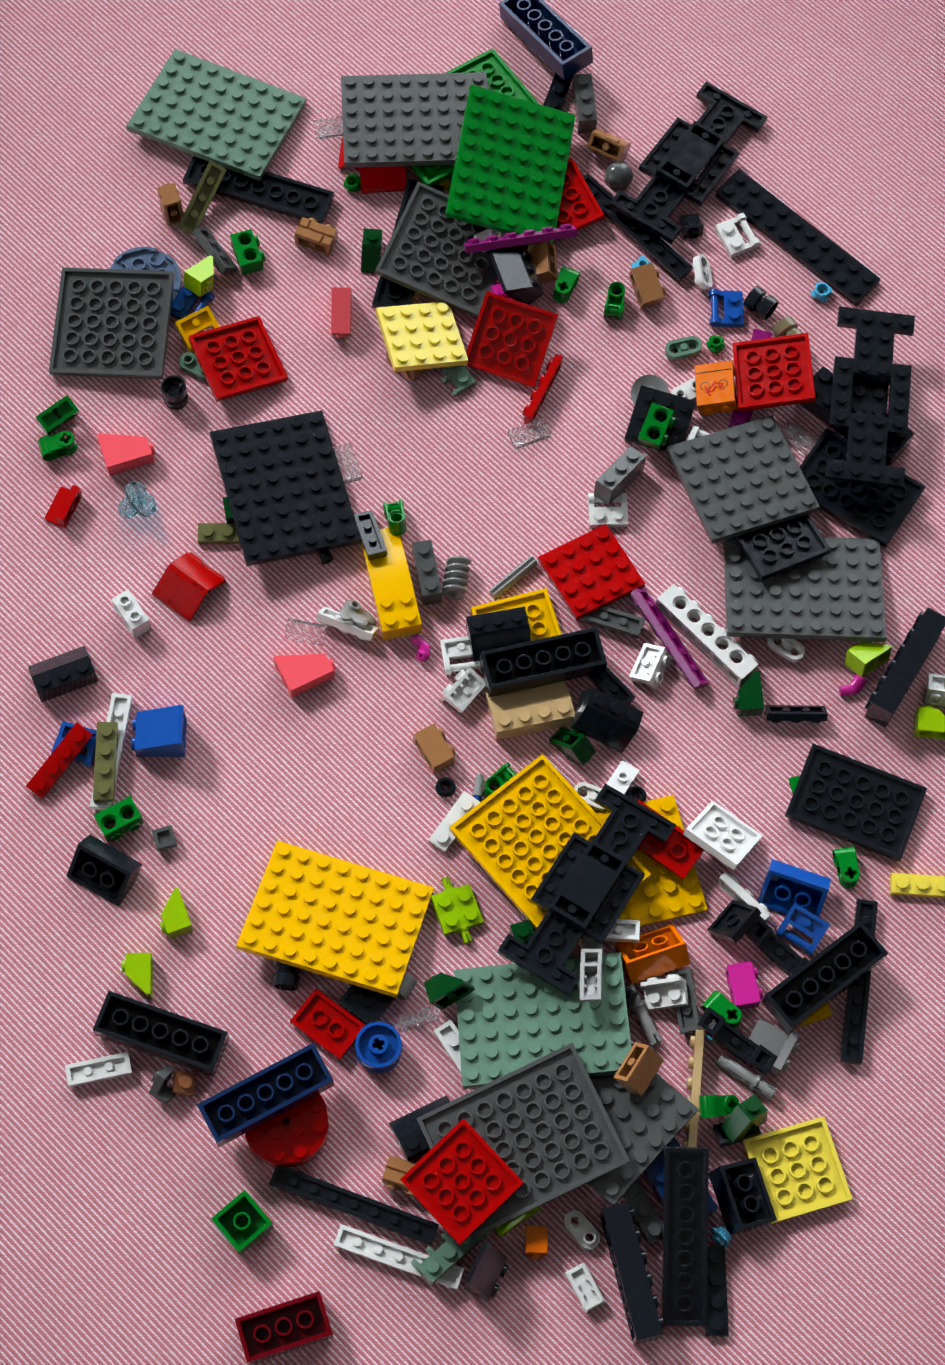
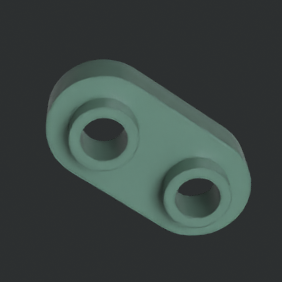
M696 336L669 341L665 347V355L668 359L674 361L696 356L701 352L702 341Z
M191 352L183 353L179 358L180 368L190 375L206 380L195 354Z

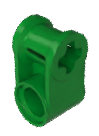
M562 266L553 293V298L557 303L563 304L568 302L573 289L577 285L580 272Z
M613 282L609 286L603 316L605 318L611 316L622 320L625 286L621 282Z
M70 431L43 436L38 440L41 456L45 461L71 455L78 448L74 435Z
M399 499V502L393 503L383 502L384 515L390 534L394 536L403 535L406 532L403 500Z
M509 762L501 766L496 773L486 780L484 789L486 797L494 792L489 788L490 786L494 785L500 788L517 774L510 767L511 764Z
M852 846L832 850L833 862L840 884L845 888H853L860 876L855 848Z
M717 990L701 1006L704 1011L708 1007L716 1011L735 1029L740 1025L741 1010ZM733 1015L736 1016L735 1019H733V1018H732L731 1020L728 1019V1016H729V1017H731V1016H733Z
M735 1095L699 1096L700 1118L730 1115L736 1106L740 1104L739 1100Z

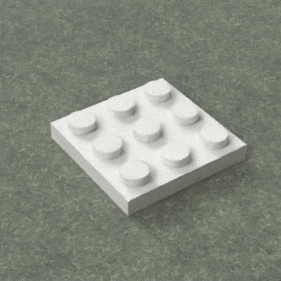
M713 800L683 833L692 842L699 845L732 870L741 863L762 838L760 833Z

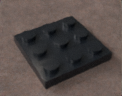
M641 385L624 440L649 447L638 443V436L653 402L674 410L673 417L676 418L672 429L668 427L666 432L669 435L665 446L661 445L659 451L666 452L668 446L684 442L696 401ZM658 415L656 417V420L659 422H664L666 420V417L664 415ZM652 432L649 434V437L655 440L659 438V435L656 432Z

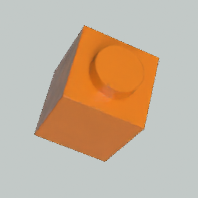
M526 1226L525 1255H529V1259L540 1260L542 1256H547L548 1226Z

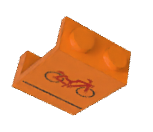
M733 361L694 366L696 403L700 415H711L717 412L728 413L732 410H738L735 400V368Z

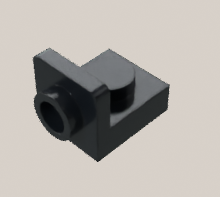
M698 213L680 216L679 220L684 239H695L702 236L704 225L700 223Z

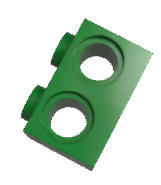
M252 229L230 235L231 246L242 276L264 270L263 262L266 261L263 251L258 249V246H260L257 235H253Z
M66 395L37 415L36 421L45 434L49 435L77 416L79 410L70 397Z
M652 402L638 436V443L657 450L660 449L661 445L665 446L669 436L666 434L668 427L672 429L676 419L673 417L674 410ZM658 415H664L666 417V420L664 422H659L656 420V417ZM656 432L659 438L651 439L649 434Z
M131 796L94 815L107 842L118 840L122 837L123 833L129 830H137L144 823ZM127 813L134 814L131 819L124 818ZM110 822L116 823L112 829L105 828Z

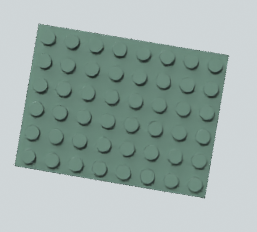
M175 49L126 125V128L129 132L208 162L211 160L224 168L260 181L306 105V98Z
M621 952L603 954L601 1002H580V981L569 997L515 963L454 970L456 978L466 981L475 988V991L456 1001L463 1090L480 1088L572 1042L589 1077L616 1074L632 1048ZM581 957L568 958L563 967L580 976Z

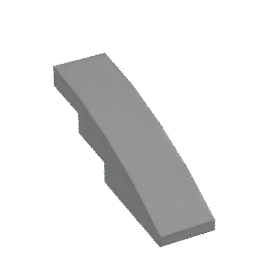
M583 935L580 963V1002H601L603 944L601 945L590 937Z

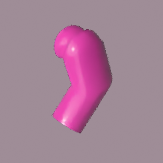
M415 634L411 638V642L418 647L417 659L424 662L430 657V645L418 634Z
M856 674L850 685L839 686L840 696L860 693L866 683L865 677Z

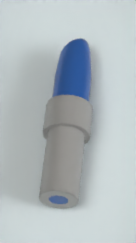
M476 774L472 796L481 802L484 775Z

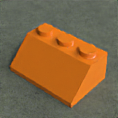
M673 924L639 935V943L618 942L614 944L617 953L621 952L622 967L631 984L643 982L654 976H661L666 972L681 969L690 964L686 943Z

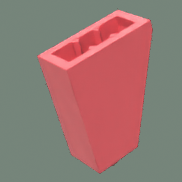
M331 287V334L335 335V338H347V335H351L352 291L349 287Z
M96 434L110 476L154 462L153 455L156 452L153 443H148L147 437Z
M326 654L281 655L273 657L274 665L292 698L335 678L334 670H336V666L332 659L328 660Z

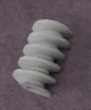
M452 556L447 559L446 573L444 574L445 580L443 581L442 594L452 600H462L465 598L462 594L466 593L467 589L463 586H467L468 582L464 579L469 578V574L466 572L470 571L468 565L471 564V559L463 556Z

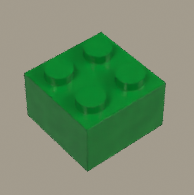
M246 1190L211 1218L214 1225L240 1256L274 1228L271 1220Z

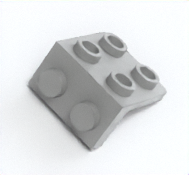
M758 1020L749 1039L757 1045L761 1044L777 1056L769 1071L778 1075L781 1069L784 1071L787 1069L791 1061L788 1059L790 1052L795 1053L800 1044V1041L797 1040L800 1033L792 1030L788 1034L764 1020Z

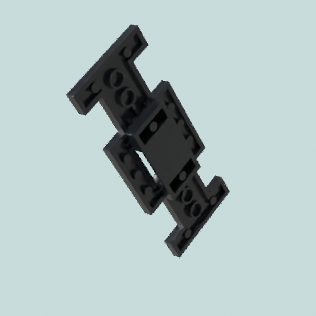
M707 81L696 95L697 99L709 105L699 120L694 121L691 125L678 117L639 165V170L652 178L642 192L634 199L619 190L609 204V207L671 244L680 234L682 227L668 218L684 198L701 206L739 158L740 153L726 145L741 125L758 133L768 118L766 115ZM713 156L714 158L711 160V162L708 164V166L704 169V171H703V172L700 174V176L697 178V175L701 172V170L704 168V166L708 163V161H709V160L711 159V157Z
M839 306L837 327L855 329L853 358L839 356L834 358L829 428L846 430L847 447L845 461L827 458L825 466L826 480L903 489L905 468L885 466L887 436L906 437L908 429L912 366L893 363L894 335L913 336L915 316ZM889 385H890V390H889V404H888V417H886V416H887L888 387H889Z
M606 783L594 802L611 813L596 837L589 842L573 833L530 899L531 903L547 912L530 940L525 944L508 933L497 950V953L569 997L580 981V976L563 967L584 934L599 944H603L645 877V874L628 865L647 834L666 844L676 828V824Z

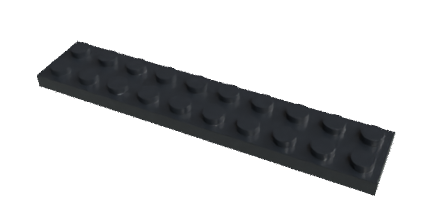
M738 169L715 191V196L736 213H744L750 224L855 306L880 282L881 278L742 170Z

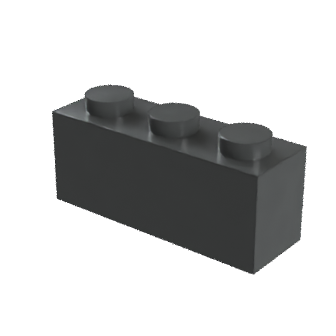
M573 75L572 92L578 133H592L597 127L592 75Z
M630 446L596 480L594 496L610 505L644 470L646 456Z
M432 540L412 543V555L422 604L424 606L441 603L442 588Z

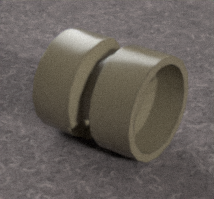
M791 316L783 318L772 328V332L776 337L803 333L801 329H798L797 323Z

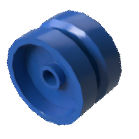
M378 1021L369 1023L360 1030L356 1037L355 1051L357 1060L362 1068L370 1073L382 1074L396 1067L401 1059L402 1042L399 1033L393 1026ZM377 1046H381L382 1049H381V1050H378V1048H376V1047H377Z

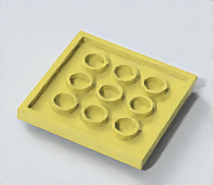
M433 302L376 308L375 313L394 372L467 365L468 358L451 307L446 303Z
M824 1116L742 1141L748 1159L756 1157L777 1219V1221L769 1223L770 1225L853 1199Z

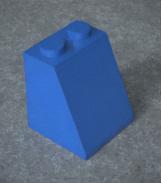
M183 705L136 712V719L132 720V730L135 731V738L131 740V749L135 750L137 757H185L187 717Z

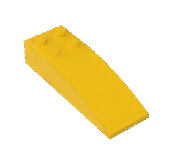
M388 528L379 529L387 549V556L368 561L362 541L361 546L382 639L384 641L422 633V623L400 536L390 534Z

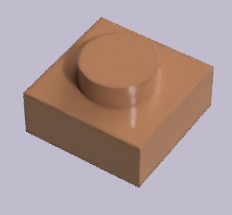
M174 1071L171 1093L193 1096L196 1073Z

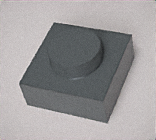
M172 825L152 830L157 852L177 846Z

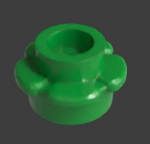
M350 174L346 177L343 185L349 192L358 191L361 188L360 178L355 174Z
M713 335L709 337L706 343L708 350L712 353H719L725 348L724 339L721 336Z

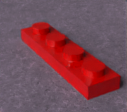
M556 354L553 360L550 359L546 366L547 372L545 375H541L538 385H540L538 390L534 389L530 398V405H526L523 410L524 424L531 427L562 366L563 356Z
M76 722L26 787L43 799L94 735Z

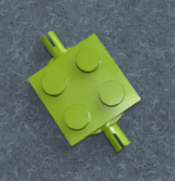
M449 876L446 879L444 877L441 881L445 890L442 893L431 896V902L443 935L461 933L464 944L471 943L473 940L469 930L484 922L471 886L468 884L461 887H452Z

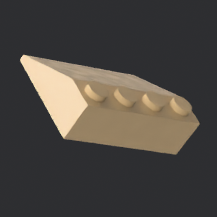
M565 681L488 697L486 686L483 688L496 740L572 724L575 711Z

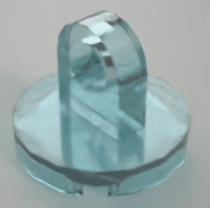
M135 480L131 481L125 486L126 497L119 503L118 512L126 518H131L137 513L144 517H149L156 511L155 499L151 493L148 494L145 491L147 490L145 485Z

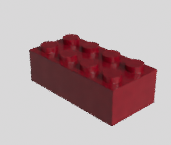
M320 1291L235 1319L248 1365L333 1338Z

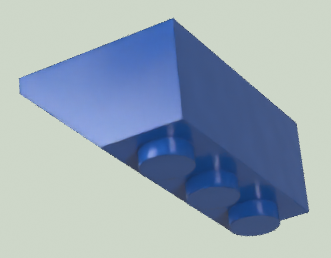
M772 859L758 903L764 904L769 909L788 914L795 902L819 917L829 891L831 879Z

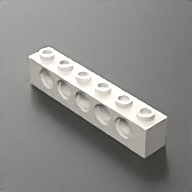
M673 584L657 598L656 605L659 610L738 686H741L757 670L758 663L755 657L747 654L738 641H734L729 636H726V630L723 627H719L711 615L705 614L696 601L687 597L686 592L681 587ZM680 604L684 609H678L675 605ZM696 618L698 622L694 623L691 622L689 619ZM709 631L712 633V636H706L703 632ZM717 645H724L727 649H719ZM737 658L740 660V663H734L731 659Z

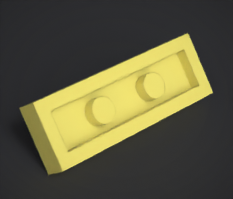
M891 873L890 895L945 898V876Z

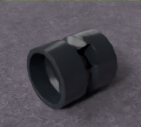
M757 285L747 295L743 305L750 311L756 310V315L765 321L773 314L779 304V300L772 295L767 296L766 291Z
M175 375L165 378L161 384L164 404L171 410L182 409L188 403L185 381Z
M275 961L274 969L277 972L273 975L272 987L287 991L298 990L300 977L297 974L301 972V969Z

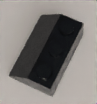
M518 246L488 251L505 294L516 301L528 305L544 294L541 288L542 283L536 275L537 270L530 260V253L526 249L523 250Z
M525 606L466 617V629L473 662L479 661L480 652L531 641Z
M85 646L28 666L41 703L98 682Z
M592 687L581 692L570 728L622 753L637 733L644 712Z
M89 835L78 843L66 877L111 903L120 906L137 880L142 864L96 837Z
M447 1095L389 1123L407 1161L422 1156L431 1150L416 1118L449 1103L450 1100Z
M756 1157L719 1166L709 1172V1178L726 1229L730 1235L746 1232L777 1221Z

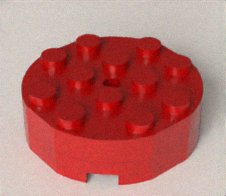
M318 1094L245 1133L249 1148L254 1155L272 1167L285 1166L289 1168L309 1163L325 1146L329 1136L326 1103L322 1096Z

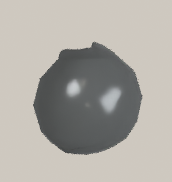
M624 162L610 164L604 174V181H607L611 188L619 190L627 188L633 179L631 168Z

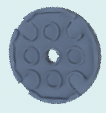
M136 247L129 249L114 259L115 262L110 267V269L174 271L175 279L172 302L181 289V273L176 261L169 254L158 251L157 248Z

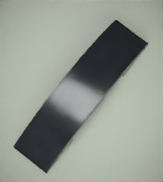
M758 917L745 934L772 962L791 975L809 961L806 957L802 958L771 931L772 928Z
M708 1007L697 1025L728 1052L766 1075L777 1059V1056L761 1044L757 1045L728 1024L724 1017Z

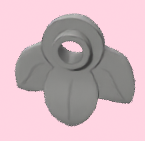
M347 600L343 605L344 608L340 610V616L343 621L353 620L362 630L368 624H376L374 617L369 612L363 610L357 601Z

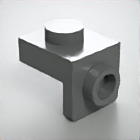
M168 1065L162 1071L158 1070L151 1080L154 1083L149 1091L150 1095L164 1104H168L176 1096L175 1093H171L172 1088L167 1086L174 1072V1069Z

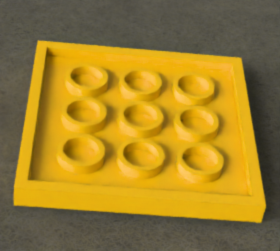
M547 588L471 607L473 616L525 606L531 641L561 635Z

